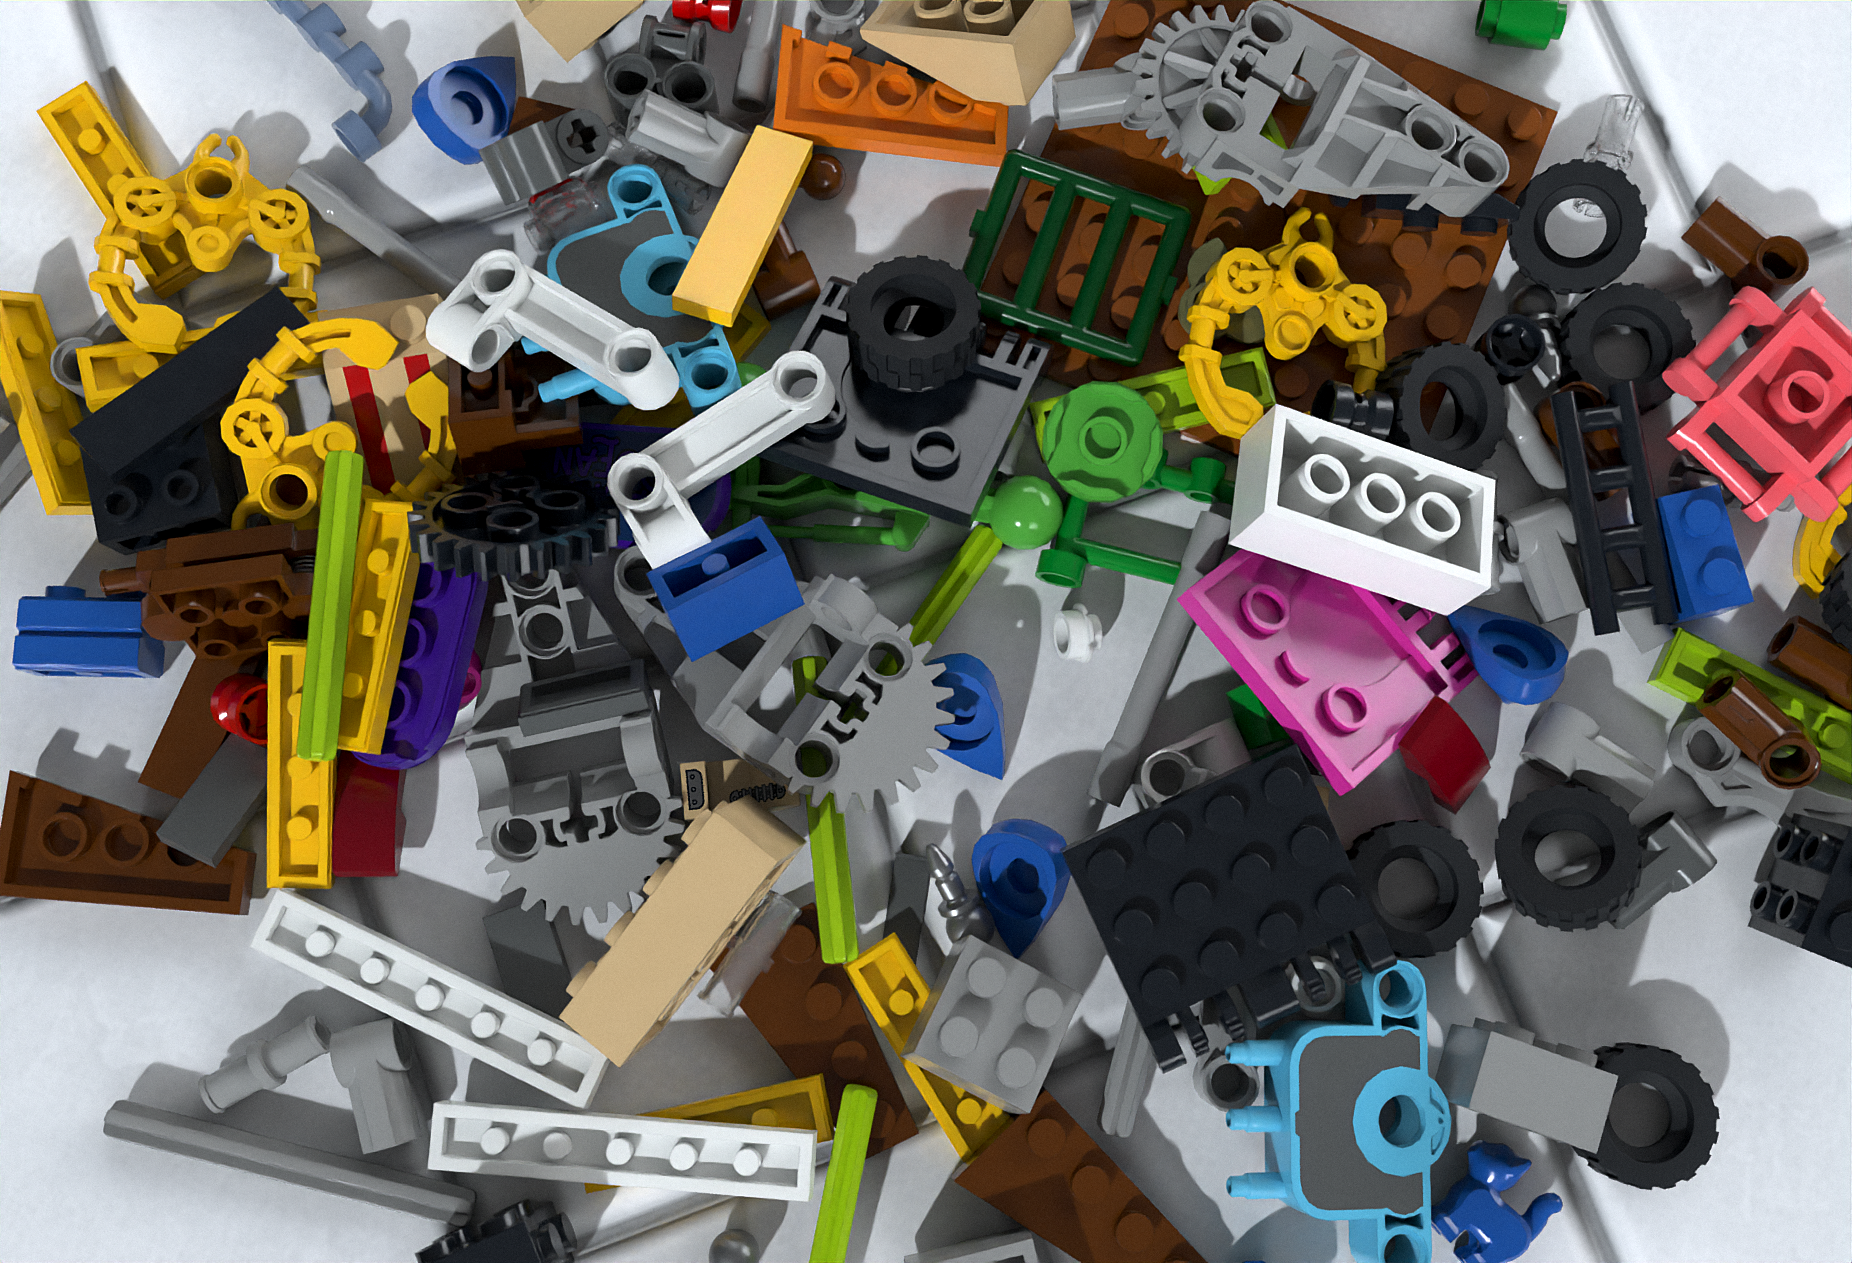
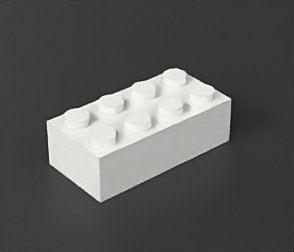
M1275 404L1241 438L1228 544L1448 616L1491 587L1495 480Z

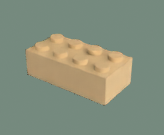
M749 794L730 804L723 800L712 812L706 808L693 820L681 840L689 845L686 850L673 863L667 859L657 868L642 889L650 897L635 913L628 910L615 923L604 939L611 948L597 963L592 960L589 961L573 978L566 989V992L573 998L559 1018L619 1068L660 1034L807 843L804 838Z

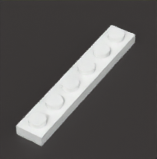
M290 889L276 890L249 946L581 1110L590 1107L611 1061L568 1024Z
M441 1100L433 1105L428 1169L809 1202L813 1198L818 1130Z

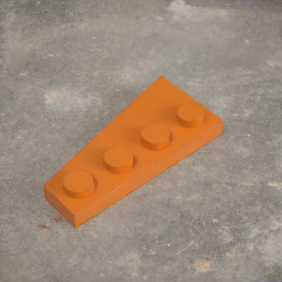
M785 24L782 25L773 130L813 141V145L993 167L1001 166L1006 154L1009 106L997 102L974 100L939 80L932 84L907 74L908 68L889 61H885L884 66L853 56L852 48L833 41H829L828 46L802 38V30Z

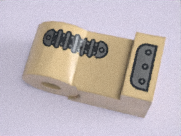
M743 758L714 762L680 763L684 817L689 823H692L706 808L712 812L721 801L725 800L730 804L748 794L770 812L801 806L800 793L795 792L791 796L786 792L788 787L786 784L783 787Z

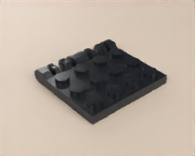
M831 276L787 353L791 351H806L814 354L822 362L835 389L833 408L822 420L806 423L756 456L971 528L1036 389L1042 385L1049 370L1054 353V345L1029 338L1016 365H1014L1020 351L1022 338L1020 337L1021 334L1008 331L1000 341L994 357H986L979 354L987 338L986 323L981 322L979 350H975V360L971 366L967 365L963 369V374L954 380L952 378L944 382V386L935 389L933 387L922 388V391H910L908 388H899V390L889 388L887 384L881 381L877 383L870 379L868 373L864 369L860 370L854 363V354H850L848 347L846 304H848V293L851 287L856 286V283L837 276ZM911 306L900 307L888 312L883 322L888 335L909 341L934 337L941 332L944 325L940 312L924 306L918 307L906 331L904 329H906L909 317L911 316ZM804 377L797 380L792 385L789 396L802 398L809 395L815 389L817 379Z
M1289 742L1060 848V852L1163 1074L1187 1064L1178 1040L1166 1018L1170 1015H1176L1191 1050L1197 1058L1208 1053L1210 1050L1207 1035L1190 1006L1211 997L1223 1030L1226 1034L1230 1035L1232 1040H1236L1246 1035L1245 1033L1247 1032L1226 990L1234 985H1237L1251 1017L1257 1027L1261 1029L1301 1010L1300 1003L1289 978L1280 965L1283 962L1291 961L1296 975L1312 1003L1325 998L1327 995L1324 981L1307 954V951L1326 943L1334 960L1333 963L1341 979L1345 980L1348 986L1361 981L1363 978L1362 972L1351 947L1343 936L1347 932L1350 934L1360 959L1372 976L1397 965L1395 954L1387 936L1372 912L1296 743Z

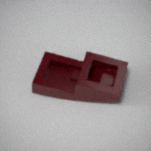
M1437 695L1432 698L1398 743L1406 768L1426 779L1434 802L1455 815L1491 768L1489 760L1473 732L1447 701Z
M341 750L335 790L332 836V872L336 877L398 876L407 822L401 811L407 769L391 770L372 766L357 759L351 751Z

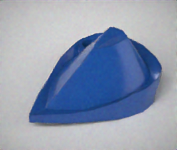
M486 56L453 61L433 72L417 87L412 96V113L418 125L431 142L450 158L464 165L478 164L482 161L478 150L508 135L515 107V57Z
M1463 605L1446 616L1476 671L1505 704L1518 703L1525 706L1539 704L1551 698L1563 682L1569 652L1564 643L1546 629L1522 619L1468 605Z
M967 653L948 654L930 660L924 666L944 663L946 670L932 681L933 686L953 688L954 692L951 698L936 704V708L955 715L954 723L934 728L936 732L950 741L949 747L946 750H936L974 770L1003 780L1006 759L1003 701L994 675L980 659Z
M1012 818L993 824L987 833L981 836L974 845L971 860L977 888L986 908L992 914L995 926L1013 957L1019 959L1037 940L1063 900L1071 874L1060 852V848L1067 846L1062 835L1036 821Z

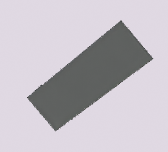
M895 852L883 939L895 932L916 965L930 873L928 871L927 857Z

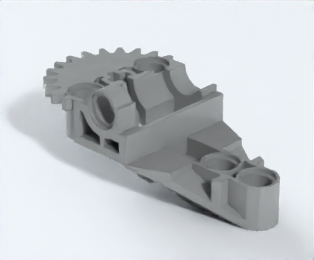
M1273 0L1253 2L1246 11H1240L1234 23L1229 21L1224 5H1217L1212 13L1211 20L1201 5L1194 6L1189 14L1190 21L1177 11L1173 13L1169 20L1171 28L1161 22L1156 25L1151 33L1155 41L1146 38L1139 49V52L1146 59L1137 58L1132 67V72L1143 79L1135 80L1131 87V94L1147 99V101L1140 103L1135 110L1136 117L1156 120L1149 127L1145 135L1148 139L1166 136L1169 140L1161 155L1166 159L1179 153L1184 159L1181 171L1186 174L1196 166L1194 170L1214 182L1228 177L1246 181L1260 192L1264 203L1268 206L1274 202L1284 208L1299 189L1357 199L1362 194H1412L1406 209L1418 211L1427 203L1447 216L1464 217L1472 213L1502 185L1509 174L1508 157L1499 144L1367 53L1292 7L1288 6L1286 8ZM1293 74L1304 77L1309 83L1296 78ZM1279 96L1293 105L1311 106L1288 150L1281 148L1259 134Z
M638 545L627 548L619 555L614 570L613 590L615 596L701 728L783 787L786 784L788 786L786 790L791 796L795 792L811 794L810 806L817 808L826 794L831 792L834 794L836 813L842 814L846 812L851 795H856L863 812L867 813L873 811L874 791L878 790L891 806L899 802L896 781L912 792L919 789L921 784L913 770L914 766L930 773L936 771L939 765L926 749L946 750L949 747L950 741L936 732L934 728L936 726L950 725L955 722L954 714L936 708L937 703L947 700L954 695L953 688L936 687L932 684V681L946 670L945 664L939 663L924 666L922 660L933 646L929 640L913 647L909 638L914 626L907 623L898 630L899 627L878 612L874 601L861 589L833 574H830L826 580L816 574L810 583L795 580L805 605L691 662L654 589L637 591L631 588L625 581V575L632 569L640 567L653 570ZM812 624L819 625L843 643L812 685L813 688L829 700L817 698L807 692L779 732L774 734L754 721L746 712ZM884 650L890 653L896 661L897 673L892 676H882L876 673L868 661L869 652ZM849 700L854 702L858 708L854 713L855 718L844 724L837 719V715L841 709L839 706H843ZM802 748L818 750L826 761L825 774L818 778H810L803 775L795 763L796 752Z
M571 564V573L563 574L551 569L549 570L547 581L543 583L530 582L523 576H520L516 582H510L507 576L501 575L503 589L500 600L494 604L492 617L496 618L484 669L481 672L482 685L477 695L471 729L464 736L467 748L465 751L466 757L473 768L478 788L479 807L477 813L483 837L475 843L477 850H491L496 856L486 865L485 871L487 874L506 870L510 873V876L500 890L504 895L520 887H524L527 890L521 909L527 912L540 899L546 901L545 920L552 922L561 907L568 906L572 925L580 924L585 907H591L599 924L605 923L608 918V902L612 901L624 914L628 910L632 911L633 907L629 892L633 891L646 900L650 897L642 889L648 881L646 876L651 877L662 864L658 857L677 858L681 852L680 846L665 838L668 835L683 833L685 821L670 817L671 811L683 806L682 796L674 795L673 787L675 781L654 690L649 684V710L523 737L517 719L520 687L523 684L630 661L633 658ZM549 613L556 616L563 626L562 639L554 642L541 639L533 628L535 615ZM620 727L625 758L585 766L580 771L582 811L585 816L595 815L591 827H584L581 818H570L577 805V795L571 770L516 781L509 750ZM636 792H648L658 799L661 809L652 815H640L631 809L628 797ZM513 818L527 820L534 826L537 838L531 841L515 839L507 829V821Z

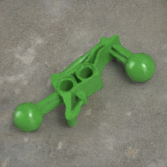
M745 361L736 363L742 387L767 372L760 365ZM721 385L711 386L708 390L715 389ZM757 456L752 457L730 471L732 491L728 510H732V530L751 521L752 514L789 520L826 509H835L893 520L894 526L893 528L814 524V527L766 526L774 537L813 539V542L894 545L897 550L907 552L914 548L925 529L929 527L931 518L929 514L855 489L843 490L831 481L808 473H803L784 485H761V458ZM1034 475L1015 476L1004 481L997 489L989 488L974 521L989 523L993 533L1006 545L1018 550L1036 549L1048 544L1058 534L1063 522V504L1058 492L1049 482Z

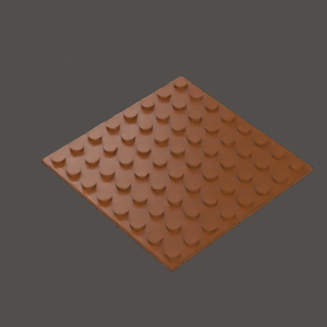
M1110 0L1079 71L1113 67L1114 63L1122 57L1139 52L1146 38L1155 41L1151 33L1158 23L1161 22L1171 28L1169 20L1173 13L1177 11L1190 21L1189 14L1194 6L1201 5L1211 20L1212 13L1217 5H1224L1229 21L1234 23L1241 10L1246 11L1253 2L1258 0ZM1273 0L1286 8L1288 6L1292 7L1367 53L1499 144L1508 157L1510 169L1507 179L1493 193L1501 195L1513 204L1515 203L1520 192L1523 191L1532 178L1558 113L1557 111L1282 0ZM1293 74L1296 78L1309 83L1304 77ZM1279 96L1271 113L1289 149L1311 106L1293 105ZM1055 122L1040 157L1179 204L1191 211L1192 222L1172 276L1178 278L1171 300L1168 306L1162 304L1143 360L1138 366L1133 368L981 316V322L986 323L987 338L981 351L994 356L1006 332L1011 331L1021 334L1022 340L1015 362L1016 365L1017 359L1020 357L1029 338L1053 344L1054 353L1045 378L1072 389H1077L1079 386L1093 381L1119 382L1185 366V362L1181 361L1178 357L1180 348L1188 344L1189 334L1180 324L1178 305L1184 292L1189 288L1187 266L1194 252L1200 246L1216 237L1224 243L1228 251L1236 247L1251 248L1256 252L1263 251L1280 244L1288 218L1299 208L1307 207L1311 211V216L1309 220L1299 227L1301 237L1307 242H1317L1320 235L1314 224V217L1319 212L1325 213L1333 230L1334 244L1332 252L1337 259L1339 268L1351 284H1366L1377 291L1386 304L1387 322L1383 329L1385 362L1387 363L1393 357L1400 356L1402 352L1410 349L1450 341L1451 344L1466 343L1507 241L1508 225L1497 228V235L1485 237L1460 234L1461 225L1440 223L1437 231H1407L1402 229V220L1361 217L1363 194L1357 199L1351 198L1345 208H1340L1330 203L1328 194L1299 189L1286 206L1282 208L1274 202L1270 206L1266 205L1262 195L1254 186L1237 178H1231L1219 193L1205 195L1193 169L1187 174L1181 171L1184 159L1179 153L1166 159L1161 155L1169 141L1166 136L1148 139L1145 135L1148 129L1129 130L1124 128L1121 122L1059 130ZM1032 179L1029 180L982 284L981 291L1013 301L1055 187ZM1078 195L1076 196L1036 304V310L1067 321L1069 320L1110 206ZM1132 214L1091 329L1125 340L1165 225ZM1295 268L1297 279L1307 286L1304 275ZM1321 327L1315 333L1309 347L1289 360H1280L1272 356L1267 350L1265 342L1245 345L1227 336L1213 340L1211 350L1220 352L1222 356L1262 347L1276 403L1301 413L1311 410L1318 389L1329 379L1350 384L1353 388L1355 373L1347 371L1345 368L1346 357L1349 356L1348 348H1340L1330 342ZM1436 381L1427 384L1422 389L1420 397V416L1428 435L1447 391L1444 383ZM1270 409L1263 410L1264 415H1265ZM1210 423L1176 431L1181 435L1239 458L1241 440L1219 434Z

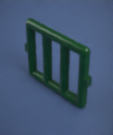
M1011 149L1004 155L984 211L976 210L969 229V237L973 238L961 271L967 275L969 283H974L978 290V300L981 301V316L1133 368L1138 366L1143 360L1162 304L1168 306L1178 280V278L1172 276L1192 222V213L1187 207L1019 149ZM1021 176L1055 188L1013 301L981 291L979 288ZM1078 195L1110 206L1071 315L1067 321L1036 310L1035 307L1075 198ZM1133 214L1165 225L1125 340L1093 330L1091 326Z

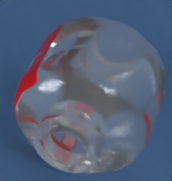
M570 176V178L530 197L528 211L531 219L523 223V228L531 245L541 256L547 252L550 253L560 240L616 218L606 195L596 182L593 181L587 184L577 176Z

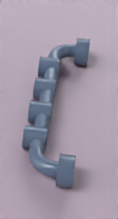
M267 0L274 10L281 15L284 14L297 27L300 34L318 53L322 52L331 61L339 74L355 91L359 90L368 100V109L362 117L353 110H349L331 124L333 130L347 149L364 163L382 149L377 136L388 125L392 113L391 94L377 76L384 71L383 64L372 49L363 41L358 42L350 49L339 38L346 33V28L335 12L324 2L311 10L302 0Z

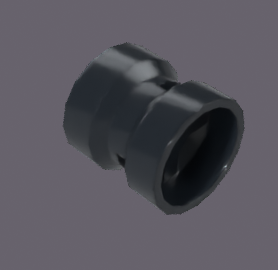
M1511 314L1497 319L1476 340L1470 349L1472 351H1479L1486 357L1484 360L1489 366L1493 365L1498 373L1496 377L1500 386H1505L1511 382L1515 384L1526 372L1537 365L1544 355L1546 343L1544 333L1536 322L1520 314ZM1494 350H1497L1499 359L1496 357Z
M1329 379L1318 389L1312 403L1310 416L1385 442L1393 421V400L1389 394L1370 389L1357 393L1354 392L1350 384Z

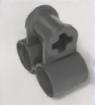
M645 15L640 31L639 53H624L615 57L607 64L604 71V84L612 112L618 123L627 128L628 117L632 107L644 89H648L702 115L705 111L719 115L714 78L710 70L704 66L707 38L705 23L694 22L691 27L660 23L657 16ZM631 90H643L635 95H626ZM691 97L700 98V100L694 103L682 102Z
M577 109L543 123V121L532 124L478 150V153L505 206L548 189L570 178L569 174L599 160L604 156L608 148L609 133L607 126L597 114L589 110ZM578 132L582 139V144L571 148L566 137Z

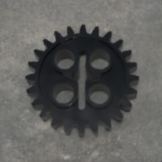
M514 471L511 475L504 476L488 473V480L483 481L464 477V485L462 486L444 483L442 484V492H425V501H414L412 503L413 511L407 512L411 552L419 553V562H434V569L438 572L455 568L456 577L458 578L479 572L481 573L482 581H489L497 574L507 576L510 582H516L520 576L532 574L540 580L545 579V571L551 569L563 574L571 573L570 564L572 563L589 567L593 565L592 556L607 557L609 555L608 547L617 546L618 536L621 535L620 509L612 496H606L605 487L590 488V480L587 479L570 483V475L567 474L554 479H548L544 471H540L534 476L522 474L520 471Z

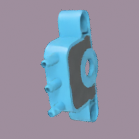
M642 164L626 165L618 169L610 177L607 185L608 195L617 219L574 233L560 240L550 251L547 260L548 273L544 276L632 327L649 330L657 338L677 370L680 379L679 388L683 387L691 410L696 417L742 388V383L735 359L722 330L724 325L672 310V295L670 294L674 292L699 240L693 236L683 235L662 182L655 170ZM525 336L521 339L525 353L528 355L540 351H548ZM578 368L554 376L552 380L538 386L541 399L546 403L556 399L563 400L593 389L600 399L609 404L631 405L625 396ZM721 385L715 389L707 390L711 386Z
M1359 959L1357 964L1362 972V980L1350 986L1345 982V1020L1292 1021L1283 1024L1275 1030L1269 1040H1244L1242 1043H1229L1226 1046L1225 1056L1231 1064L1264 1066V1106H1245L1243 1109H1230L1226 1113V1125L1231 1130H1244L1247 1133L1265 1132V1172L1230 1176L1226 1181V1189L1231 1197L1279 1199L1286 1205L1316 1219L1327 1221L1348 1220L1350 1251L1357 1263H1431L1430 1166L1439 1159L1449 1141L1452 1119L1448 1099L1438 1083L1428 1076L1425 980L1419 969L1410 962L1397 960V965L1372 976L1362 960ZM1387 973L1391 984L1390 992L1387 998L1382 1000L1379 986L1381 979ZM1392 1098L1396 1109L1395 1121L1390 1130L1382 1135L1378 1122L1380 1111L1385 1102ZM1392 1237H1395V1249L1391 1257L1385 1261V1246Z

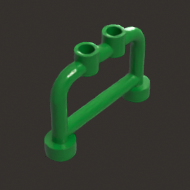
M1162 447V456L1153 476L1141 487L1144 489L1164 488L1184 493L1187 498L1200 503L1214 504L1221 502L1233 506L1236 482L1224 479L1227 466L1221 461L1212 458H1193L1189 470L1167 465L1169 452ZM1067 493L1063 509V522L1057 534L1054 549H1044L1040 552L1035 576L1039 580L1059 587L1080 588L1083 583L1086 566L1090 564L1170 585L1175 584L1181 569V562L1081 538L1090 502Z

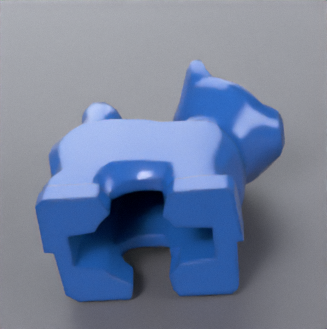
M1480 1139L1474 1142L1467 1150L1469 1163L1466 1176L1455 1182L1441 1201L1431 1205V1227L1439 1235L1442 1234L1449 1243L1455 1240L1461 1232L1467 1231L1469 1235L1468 1245L1460 1246L1453 1252L1461 1263H1507L1520 1257L1528 1249L1530 1243L1546 1226L1548 1218L1562 1210L1563 1203L1557 1194L1545 1193L1536 1197L1523 1215L1517 1213L1501 1198L1500 1193L1512 1188L1522 1175L1529 1170L1532 1162L1529 1159L1519 1157L1506 1144L1487 1143Z

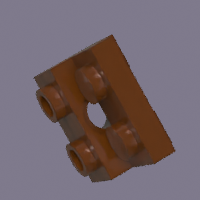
M513 344L490 369L483 372H473L449 357L448 425L464 476L525 469L527 450L583 444L581 393L563 400L556 399L546 403L542 401L538 391L539 384L550 381L554 376L574 370L577 367L550 351H540L528 355L524 349H514Z

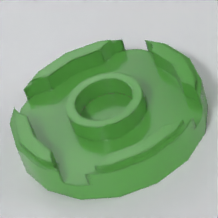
M1093 381L1070 391L1053 406L1043 428L1042 455L1050 476L1065 492L1086 502L1112 503L1133 495L1153 476L1162 456L1163 430L1154 410L1138 391L1118 382Z

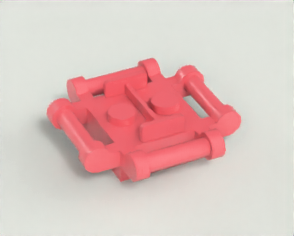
M1750 286L1743 287L1729 302V312L1685 358H1676L1662 373V378L1669 388L1680 395L1687 396L1697 405L1669 431L1666 439L1678 451L1688 450L1743 503L1740 508L1741 511L1753 522H1759L1771 514L1789 494L1795 498L1794 503L1802 514L1814 521L1824 522L1838 508L1839 503L1837 499L1852 483V446L1820 481L1815 478L1821 469L1852 437V332L1823 305L1826 298L1813 286L1807 288L1793 299L1784 311L1759 289ZM1749 325H1754L1763 333V336L1751 348L1742 353L1724 374L1714 382L1705 371ZM1713 422L1772 476L1764 486L1705 432Z

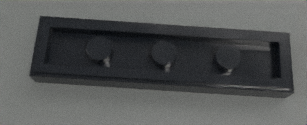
M276 286L71 428L69 433L111 481L116 484L233 401L249 372L247 365L254 358L261 360L280 340L276 334L284 326L293 331L311 323Z

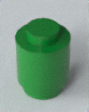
M1481 0L1476 18L1475 36L1487 37L1489 44L1544 51L1550 39L1559 40L1562 35L1567 15V4H1560L1559 0Z

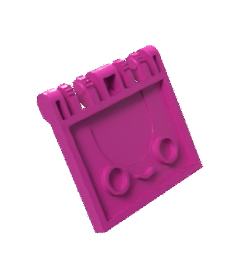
M1240 549L1188 588L1177 599L1339 796L1354 789L1399 748L1398 743L1435 695L1449 703L1479 676L1466 652L1446 667L1440 662L1461 644L1454 632L1442 635L1429 648L1416 634V632H1419L1432 621V617L1437 612L1421 607L1405 620L1397 610L1407 602L1245 549Z

